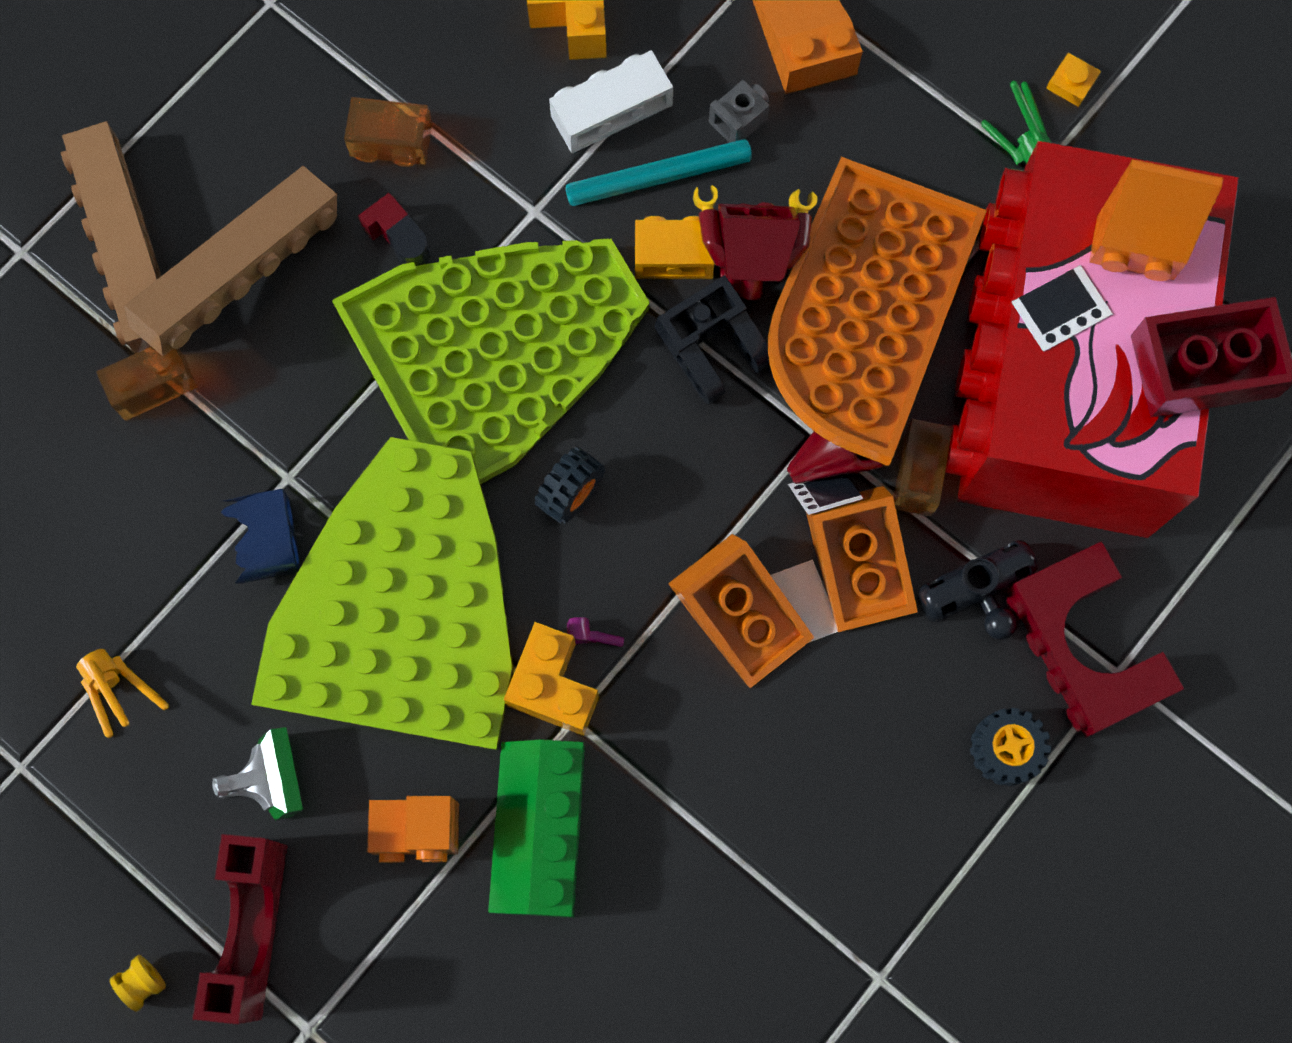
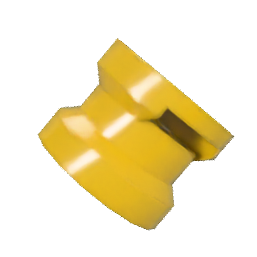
M137 955L131 960L130 968L124 973L118 972L110 978V984L115 993L126 1006L135 1012L142 1009L144 1000L151 994H159L166 988V984L159 972L141 955Z

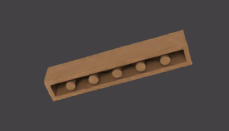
M105 121L62 135L66 151L61 152V156L68 173H74L77 183L71 186L74 198L80 208L84 207L87 218L82 219V225L90 242L94 241L97 252L93 253L92 257L100 276L105 275L108 287L103 288L105 300L110 310H116L119 321L113 323L115 333L122 346L127 344L138 356L155 349L128 326L124 305L162 275L119 139L109 123Z
M302 166L125 304L128 326L161 356H165L173 348L178 349L190 339L194 331L203 324L212 323L225 306L233 300L243 298L250 290L251 285L261 277H267L275 272L282 260L291 253L301 251L306 246L308 240L318 231L328 229L337 217V194L307 168Z

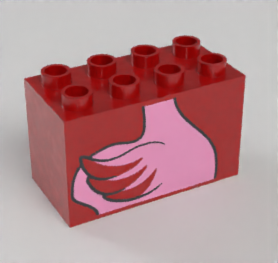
M1042 141L1037 142L1023 171L1005 168L1000 181L996 204H988L982 224L979 250L989 251L984 276L977 275L967 314V322L978 324L972 350L965 349L963 352L956 380L955 396L967 398L963 409L960 426L953 424L950 429L944 453L943 472L961 476L957 502L1149 538L1198 497L1209 409L1150 417L1131 334L1145 317L1223 305L1238 177ZM1132 160L1223 178L1222 187L1188 263L1175 280L1154 281L1146 278L1141 273L1131 271L1110 272L1103 269L1101 265L1089 263L1097 216ZM1081 265L1112 312V315L1043 352L1013 306L1012 301Z

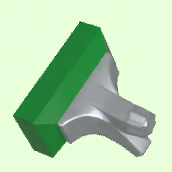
M287 727L270 729L259 739L257 745L252 748L250 759L241 772L230 776L221 775L214 777L213 790L215 795L219 796V798L233 796L253 798L262 806L264 811L268 810L275 820L291 818L302 811L303 807Z

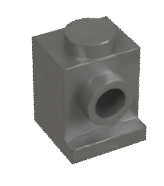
M742 80L719 101L714 100L710 104L709 123L729 143L746 139L768 120L769 97L758 84L750 87Z

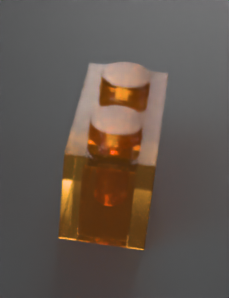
M351 97L344 137L350 157H355L363 162H375L376 160L393 161L400 166L426 165L432 129L428 105Z
M149 347L96 371L111 406L125 421L198 388L184 354L179 348H173L165 356H161L154 348Z
M916 419L911 420L904 436L895 487L894 503L896 510L932 517L940 504L952 426Z

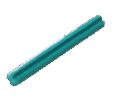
M742 139L568 183L565 188L569 204L576 206L746 163L751 160L752 151L748 140Z

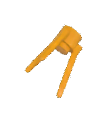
M98 649L90 652L77 663L76 668L84 678L81 684L89 695L98 721L107 738L113 736V731L98 693L103 694L121 726L127 727L129 725V720L111 690L120 680L117 675L119 673L162 710L169 708V704L131 671L120 656L111 658L105 649Z

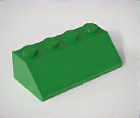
M557 740L501 742L488 913L574 918L585 753L583 742Z

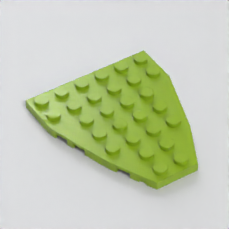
M595 239L588 243L571 240L563 241V245L539 246L538 242H526L475 251V256L453 260L451 256L440 257L439 262L415 266L414 262L406 263L333 299L332 302L408 440L471 451L479 482L482 484L514 467L601 377L650 309V302L612 239Z
M394 437L389 438L333 510L269 621L251 705L498 750L506 704L503 699L512 679L513 660L509 645L508 622L504 607L497 540L471 451Z

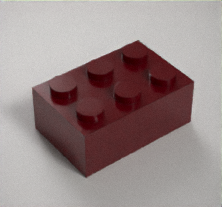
M1276 297L1145 317L1131 334L1150 417L1279 398L1292 386V356Z

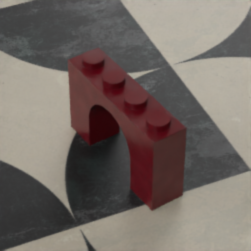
M1102 541L1014 583L1006 591L1009 596L1007 604L1010 611L1017 620H1022L1029 633L1026 635L1032 652L1037 657L1041 656L1049 670L1046 672L1052 689L1057 694L1061 693L1069 707L1066 712L1072 726L1077 731H1082L1085 738L1184 689L1164 652L1118 673H1100L1082 665L1069 650L1065 639L1064 627L1071 607L1075 603L1112 586L1122 578Z
M221 835L215 880L225 881L229 885L231 899L229 927L224 950L217 967L212 972H200L193 1020L243 1024L262 1020L287 852L286 844L266 838Z

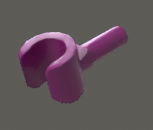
M570 618L567 622V634L574 636L575 644L600 642L618 647L623 646L624 637L599 631H590L589 618Z

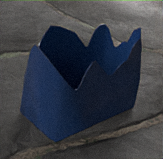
M284 489L223 500L225 502L237 503L224 508L221 513L225 517L237 518L241 524L248 527L247 533L235 546V551H237L236 564L246 568L235 581V584L298 573L301 565L290 499Z

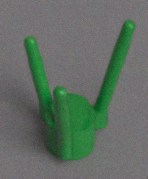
M1017 81L1010 83L1015 99L1029 128V131L1017 139L1019 143L1018 149L987 120L981 122V126L1012 156L1017 166L1024 162L1027 164L1038 141L1052 143L1046 133L1033 94L1026 81L1021 83L1022 91Z

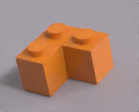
M406 796V800H369L367 853L379 855L380 863H404L405 855H416V860H422V862L442 863L447 862L448 854H458L459 803L451 796Z

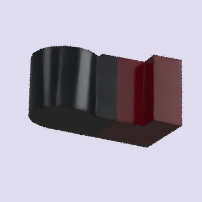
M387 193L358 215L363 230L373 241L382 235L393 247L400 265L414 262L415 266H419L429 262L430 248L427 245L425 234L390 193Z

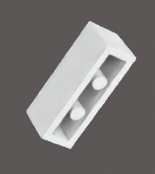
M652 50L642 55L635 54L624 60L621 65L609 71L602 70L596 72L586 82L575 87L568 86L559 90L554 97L549 99L551 118L573 154L672 106L673 86Z

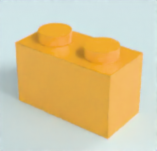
M649 216L643 220H635V279H713L714 262L702 243L699 216H689L682 220H666L660 216Z

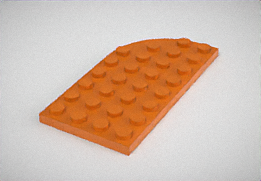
M841 157L812 222L809 248L790 272L774 310L768 335L769 363L780 393L794 413L821 437L848 451L884 465H890L983 222L985 209Z

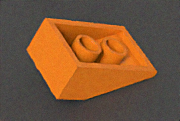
M753 0L785 94L857 75L863 51L852 21L839 0Z
M1132 160L1097 216L1089 263L1101 265L1103 269L1110 272L1131 271L1141 273L1146 278L1154 281L1175 280L1188 263L1222 187L1223 178Z
M884 486L859 492L863 497L861 500L814 514H807L813 545L838 632L918 612L893 495Z
M731 534L668 583L691 616L749 688L757 684L815 638L749 544L734 534Z

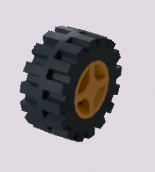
M1004 708L988 715L977 725L970 741L972 742L970 754L974 756L976 769L980 768L983 772V777L987 780L992 779L998 785L1015 786L1035 778L1046 767L1049 761L1047 756L1051 753V746L1047 742L1050 736L1048 731L1044 732L1042 729L1044 724L1039 719L1035 720L1032 718V713L1028 711L1021 712L1019 708L1007 710Z

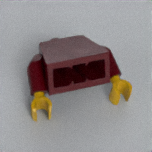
M711 185L713 199L704 202L699 198L698 187H696L693 201L697 208L702 210L698 214L702 243L715 265L724 268L728 279L740 280L738 295L741 298L748 300L760 299L762 297L763 281L783 280L786 270L793 268L809 248L812 217L808 214V211L816 205L818 201L817 195L814 192L808 194L807 206L799 202L800 189H797L790 195V207L718 204L717 211L713 208L718 198L717 188Z

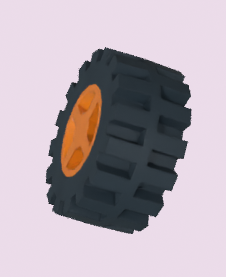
M580 447L572 448L568 454H564L561 457L560 462L556 463L551 473L545 477V482L540 485L539 493L535 497V505L560 524L567 523L590 500L592 493L599 486L598 483L602 481L605 466Z

